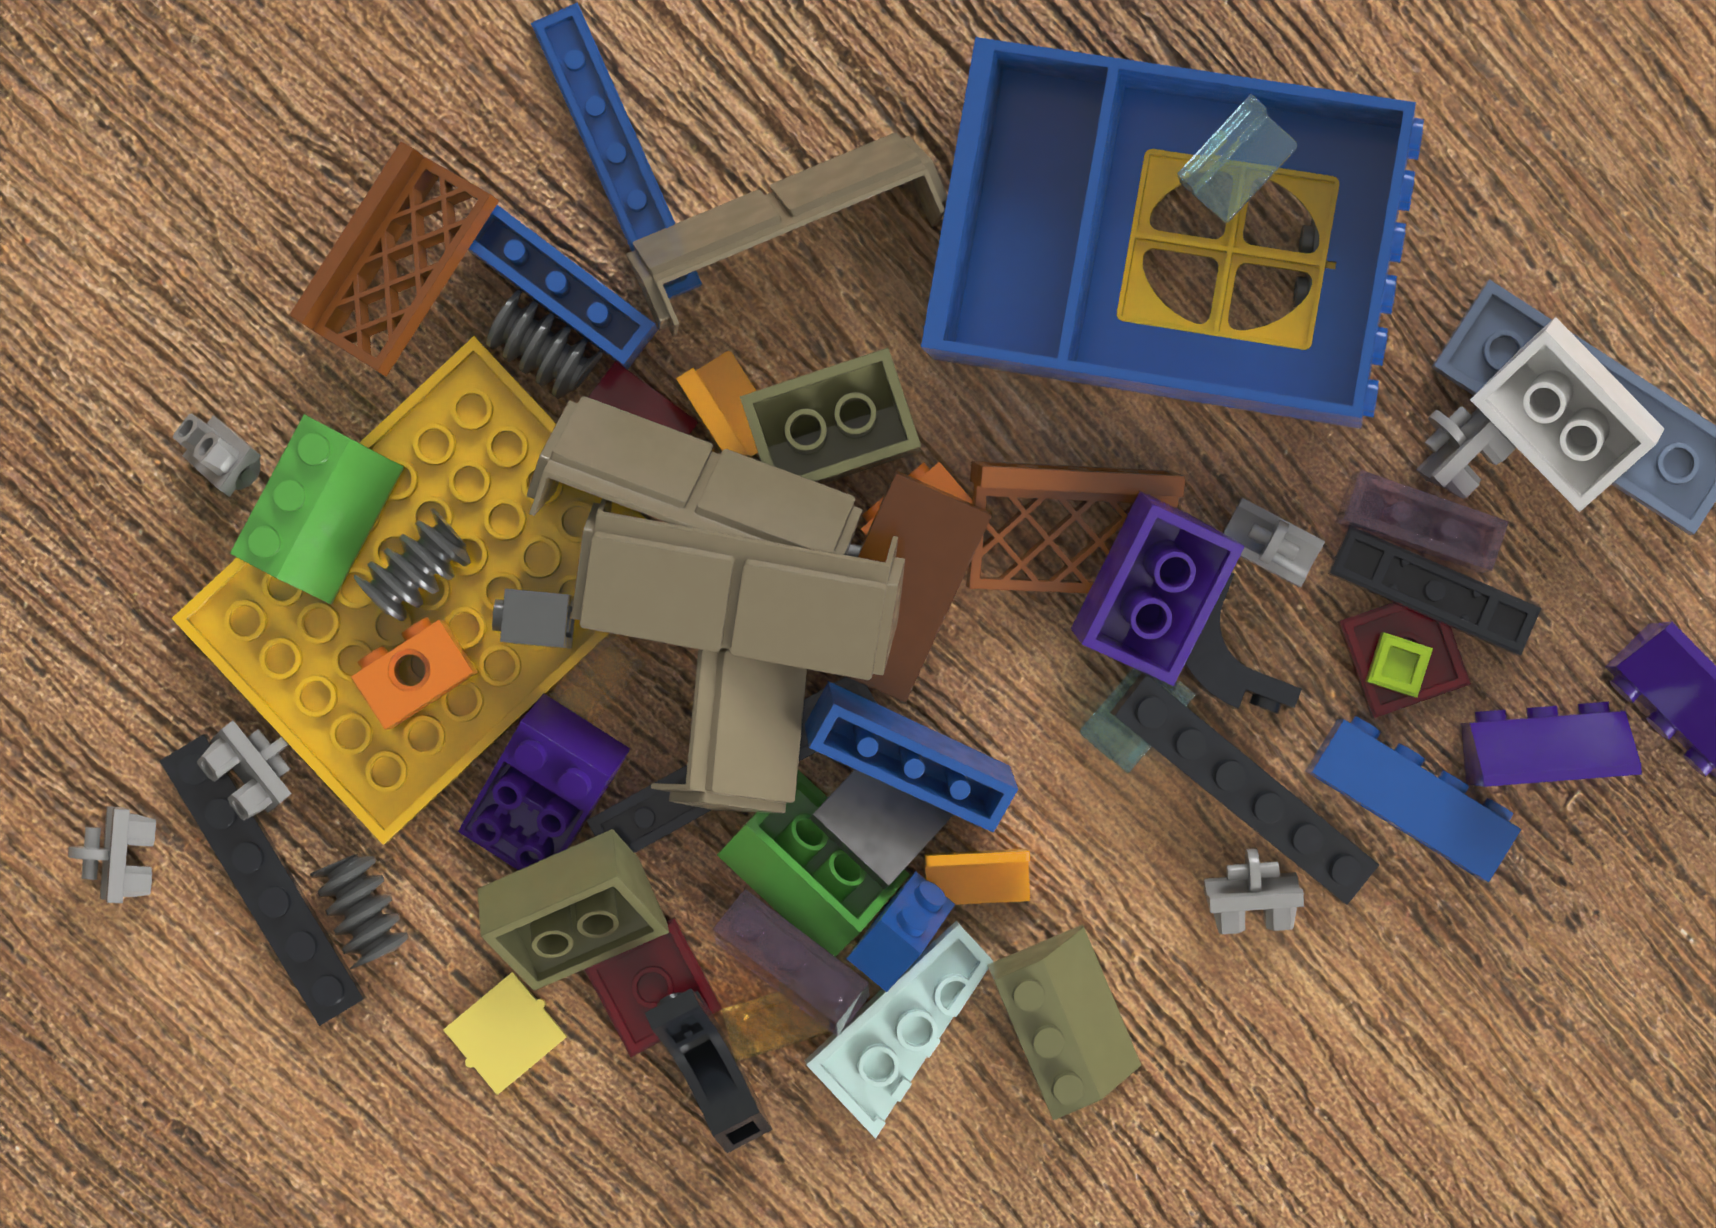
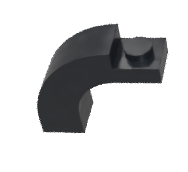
M1231 573L1183 668L1200 689L1213 699L1232 709H1239L1245 692L1252 694L1250 704L1276 714L1279 713L1281 705L1287 708H1295L1302 690L1301 688L1244 666L1230 653L1224 643L1220 629V614L1234 573Z
M691 988L683 993H672L661 999L657 1007L645 1012L653 1032L670 1052L685 1077L713 1137L726 1153L773 1130L731 1045L698 991L694 992Z

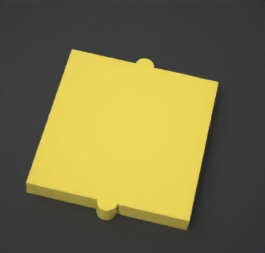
M514 971L443 1029L467 1058L465 1065L469 1068L474 1067L497 1095L567 1037L560 1026L545 1010V1000L541 998L536 999Z

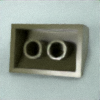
M889 348L740 396L761 462L820 484H825L921 452V444Z
M613 829L477 889L481 937L534 991L669 933L667 921L639 858Z
M1083 924L987 965L1053 1120L1102 1100L1141 1066Z

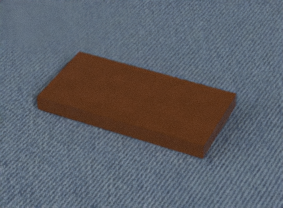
M897 470L895 471L857 557L886 562L893 536L898 537L896 557L905 559L898 623L884 675L873 674L870 680L848 678L906 703L992 517L991 512Z

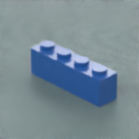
M496 205L468 249L469 252L627 370L658 331L653 321L499 205Z
M829 681L804 725L810 749L993 833L1018 791L1012 769L1009 765Z
M1354 716L1351 723L1344 719H1337L1305 772L1479 880L1489 882L1521 831L1519 827L1509 822L1513 813L1489 798H1486L1483 805L1465 794L1470 786L1446 771H1442L1439 777L1421 767L1425 758L1408 747L1398 743L1395 750L1386 746L1377 740L1381 731L1361 718Z

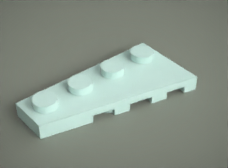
M955 921L922 952L888 992L881 989L804 1060L806 1065L876 1139L886 1124L885 1119L897 1101L900 1102L912 1085L911 1080L927 1057L930 1058L941 1041L939 1038L953 1017H957L989 969L987 965L993 963V960L968 932Z

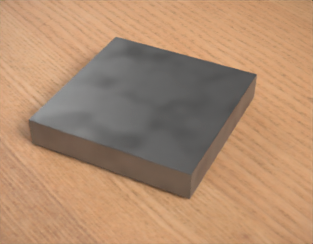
M854 769L809 819L882 888L886 889L954 814Z

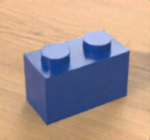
M915 871L881 910L846 959L884 991L888 992L922 954L955 906V903L947 898L936 884L927 881Z

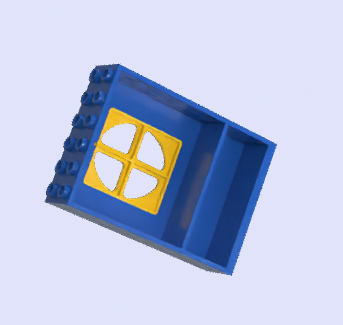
M975 37L921 348L933 360L1361 429L1363 416L1374 418L1379 380L1370 379L1372 365L1383 366L1388 328L1379 327L1381 313L1392 314L1397 276L1388 275L1390 262L1400 263L1402 257L1406 223L1397 222L1399 210H1410L1415 171L1406 170L1408 159L1418 160L1422 142L1424 119L1415 118L1416 102ZM1226 173L1232 177L1233 187L1225 232L1220 238L1210 239L1159 231L1151 226L1150 219L1154 208L1168 193L1178 186L1208 174ZM1267 179L1278 184L1295 196L1306 208L1319 233V246L1315 252L1300 253L1255 246L1245 242L1243 232L1252 184L1256 180ZM1157 249L1208 257L1218 263L1212 308L1207 322L1196 324L1186 320L1173 312L1160 300L1151 288L1143 270V258L1147 251ZM1253 264L1298 271L1311 276L1312 286L1309 294L1302 303L1283 318L1262 327L1241 331L1231 328L1228 323L1236 273L1241 265Z

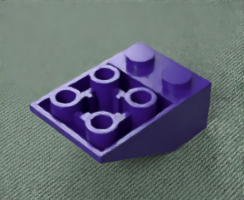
M543 693L521 720L458 832L517 870L564 851L572 845L631 749Z

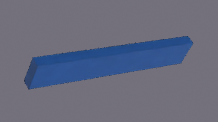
M577 2L532 22L531 25L631 251H634V241L664 228L671 227L675 224V221ZM693 271L667 282L663 286L669 300L702 286V282L697 271Z

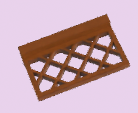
M400 142L289 316L387 377L499 200L426 158L414 148ZM439 178L441 196L423 202ZM470 198L476 199L477 202L467 218L456 222L454 205ZM442 210L443 227L425 234L424 217ZM411 223L412 240L395 246L408 224ZM444 242L445 252L437 263L428 266L426 249ZM414 254L415 271L397 278L396 260ZM381 266H383L384 284L367 290ZM416 286L417 295L411 305L399 310L398 292ZM385 298L387 315L369 322L368 304ZM353 310H355L356 327L338 334ZM388 329V341L377 358L371 355L370 336Z
M971 461L970 482L974 483L972 504L986 509V496L1007 497L1018 512L997 531L988 523L986 530L991 537L983 543L982 536L967 569L966 586L969 589L1088 594L1094 581H1088L1076 567L1097 548L1107 557L1110 550L1104 542L1123 526L1140 491L1178 508V497H1184L1185 476L1172 470ZM1017 498H1033L1025 506L1017 500ZM1045 499H1057L1069 514L1046 533L1030 513ZM1067 500H1080L1082 502L1074 509ZM1096 501L1107 502L1119 516L1100 534L1096 535L1082 519L1081 515ZM1117 502L1133 504L1124 511ZM1025 518L1040 535L1041 539L1019 558L1004 541L1003 537ZM1076 521L1092 541L1069 560L1053 540ZM998 543L1015 563L999 577H981L982 556ZM1049 546L1065 565L1050 579H1037L1026 565L1045 547ZM1022 570L1029 579L1012 577ZM1072 572L1079 581L1063 579Z

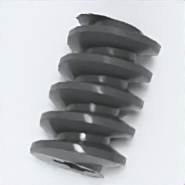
M519 289L507 300L493 320L486 345L491 349H495L506 342L502 357L510 362L522 355L519 370L524 374L530 373L539 367L535 382L542 387L555 380L552 395L560 399L570 392H574L584 382L601 359L603 352L600 350L589 358L583 356L588 340L582 338L572 346L567 344L571 328L567 325L554 334L551 328L555 315L550 313L537 321L534 317L539 303L534 300L525 307L520 308L518 303L522 290Z
M434 508L431 509L436 523L434 527L420 520L415 523L420 536L418 541L405 534L399 537L404 549L402 555L388 547L383 550L389 565L387 568H383L372 561L367 564L373 578L372 581L368 582L354 575V579L367 596L385 614L399 621H404L407 618L403 601L416 608L423 604L419 587L432 594L439 591L434 574H438L447 580L455 577L450 563L451 560L464 567L471 563L466 550V544Z
M355 854L310 873L312 878L328 877L329 881L318 890L319 897L336 896L337 900L326 910L327 916L344 915L345 919L334 929L335 935L352 934L353 939L342 948L343 954L361 955V958L350 969L397 950L409 938L407 932H390V929L401 919L399 913L383 914L381 911L392 901L391 894L375 895L373 892L384 882L383 875L367 876L365 873L376 862L375 856L358 857V854Z

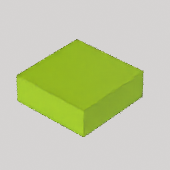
M1382 632L1365 682L1417 698L1433 648Z

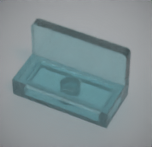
M1250 94L1177 173L1178 179L1188 191L1220 220L1228 223L1296 151L1297 142L1268 117L1267 108Z
M1132 668L1080 729V734L1125 773H1129L1151 748L1149 744L1110 714L1112 709L1141 675L1142 672L1135 668ZM1148 675L1185 706L1196 695L1181 681H1176L1174 686Z

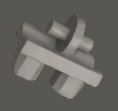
M1460 406L1449 418L1442 412L1435 410L1428 417V420L1436 431L1424 442L1433 453L1416 470L1426 481L1441 486L1453 495L1465 499L1479 486L1481 481L1468 463L1480 452L1489 463L1497 465L1503 462L1516 449V446L1479 408L1470 414L1465 408Z
M189 414L172 437L187 449L182 456L215 487L229 497L235 490L249 487L260 473L261 463L259 458L262 455L214 415L206 424L194 414Z
M1241 498L1223 534L1245 546L1240 557L1299 588L1302 587L1312 564L1325 543L1324 540L1244 498Z
M233 720L210 740L212 744L197 760L199 767L214 782L231 769L242 780L244 785L227 798L230 806L242 820L254 816L264 809L267 813L271 812L292 794L280 780V777L290 770V767L278 754L289 745L283 737H280L271 744L259 729L246 737Z
M107 806L104 848L100 847L101 828L85 827L84 846H69V858L83 859L81 879L97 880L98 861L103 860L100 899L106 900L107 903H123V897L150 895L152 867L126 865L127 845L153 847L156 820L132 814L129 809L124 807Z
M1257 848L1245 850V864L1227 865V877L1204 879L1205 897L1210 913L1214 915L1220 934H1237L1245 931V911L1263 910L1266 929L1273 931L1292 930L1294 928L1297 907H1304V892L1299 887L1297 873H1280L1278 862L1260 863Z

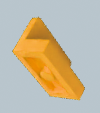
M726 351L695 371L694 368H691L676 378L721 451L728 449L750 458L758 454L740 396L755 392L756 389L732 352Z
M1028 849L924 853L925 879L936 884L955 905L1030 901L1028 863L1030 862V851Z

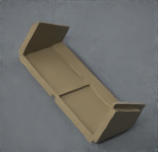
M892 133L770 185L771 193L764 195L761 190H755L676 223L671 227L640 238L633 242L635 250L626 255L658 330L669 327L673 337L678 333L679 321L663 284L908 181H912L932 228L938 224L944 215L947 193L932 159L910 136L901 138L897 133Z
M586 396L581 397L578 403L569 400L539 456L527 492V497L534 499L529 513L533 516L553 496L560 482L670 524L847 555L863 509L853 506L855 497L728 449H724L720 455L712 452L713 444Z
M603 498L600 504L593 503L583 530L571 619L580 620L582 628L716 653L720 648L729 649L733 656L863 680H870L873 674L884 675L898 623L905 559L896 557L898 537L893 536L886 562L615 514L611 513L612 502Z
M720 648L717 653L698 649L686 784L651 783V789L670 792L669 802L715 811L785 813L786 803H793L796 795L807 669L733 656L729 649Z

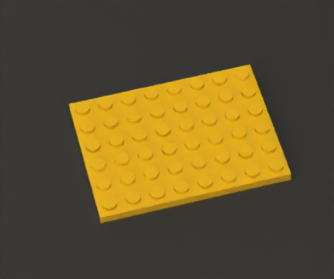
M475 336L464 344L360 442L365 447L405 468L332 604L289 585L236 557L171 618L383 845L387 844L529 711L543 693L547 694L611 634L582 628L580 620L575 619L572 649L500 642L501 632L493 631L492 629L495 599L504 600L505 589L574 596L583 530L593 503L600 504L602 498L559 482L556 492L536 515L529 514L534 499L527 497V492L539 456L557 423ZM612 502L611 513L646 519L640 512ZM434 508L466 544V550L471 563L464 567L451 560L450 563L455 577L447 580L438 574H434L439 591L432 594L419 587L423 604L416 608L403 601L407 618L404 621H399L385 614L367 596L354 579V575L368 582L372 581L373 578L367 564L372 561L383 568H387L389 565L383 550L388 547L402 555L404 549L399 537L405 534L418 541L420 536L415 523L420 520L434 527L436 523L431 509ZM428 617L432 624L437 620H444L478 673L393 729L385 730L351 678V676L362 670L357 662L383 645L390 652L405 642L401 635L403 631ZM415 655L406 657L399 668L401 679L411 686L418 684L425 675L423 661Z

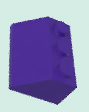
M1140 491L1071 627V631L1082 645L1174 686L1245 546L1187 512Z
M1672 621L1650 623L1605 666L1614 676L1610 683L1627 701L1633 703L1637 699L1651 713L1646 719L1661 736L1667 740L1674 736L1687 749L1683 757L1692 768L1704 777L1709 773L1716 777V665Z
M1609 701L1578 704V714L1558 715V706L1526 708L1527 718L1507 719L1506 710L1475 712V722L1461 723L1467 785L1489 787L1642 775L1641 762L1626 711H1610Z

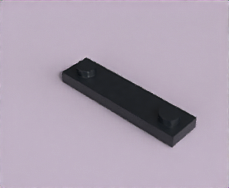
M1351 525L1347 528L1328 574L1516 656L1522 655L1541 611L1540 607Z

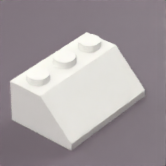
M1556 317L1527 342L1470 399L1579 512L1652 449L1664 431L1659 422Z

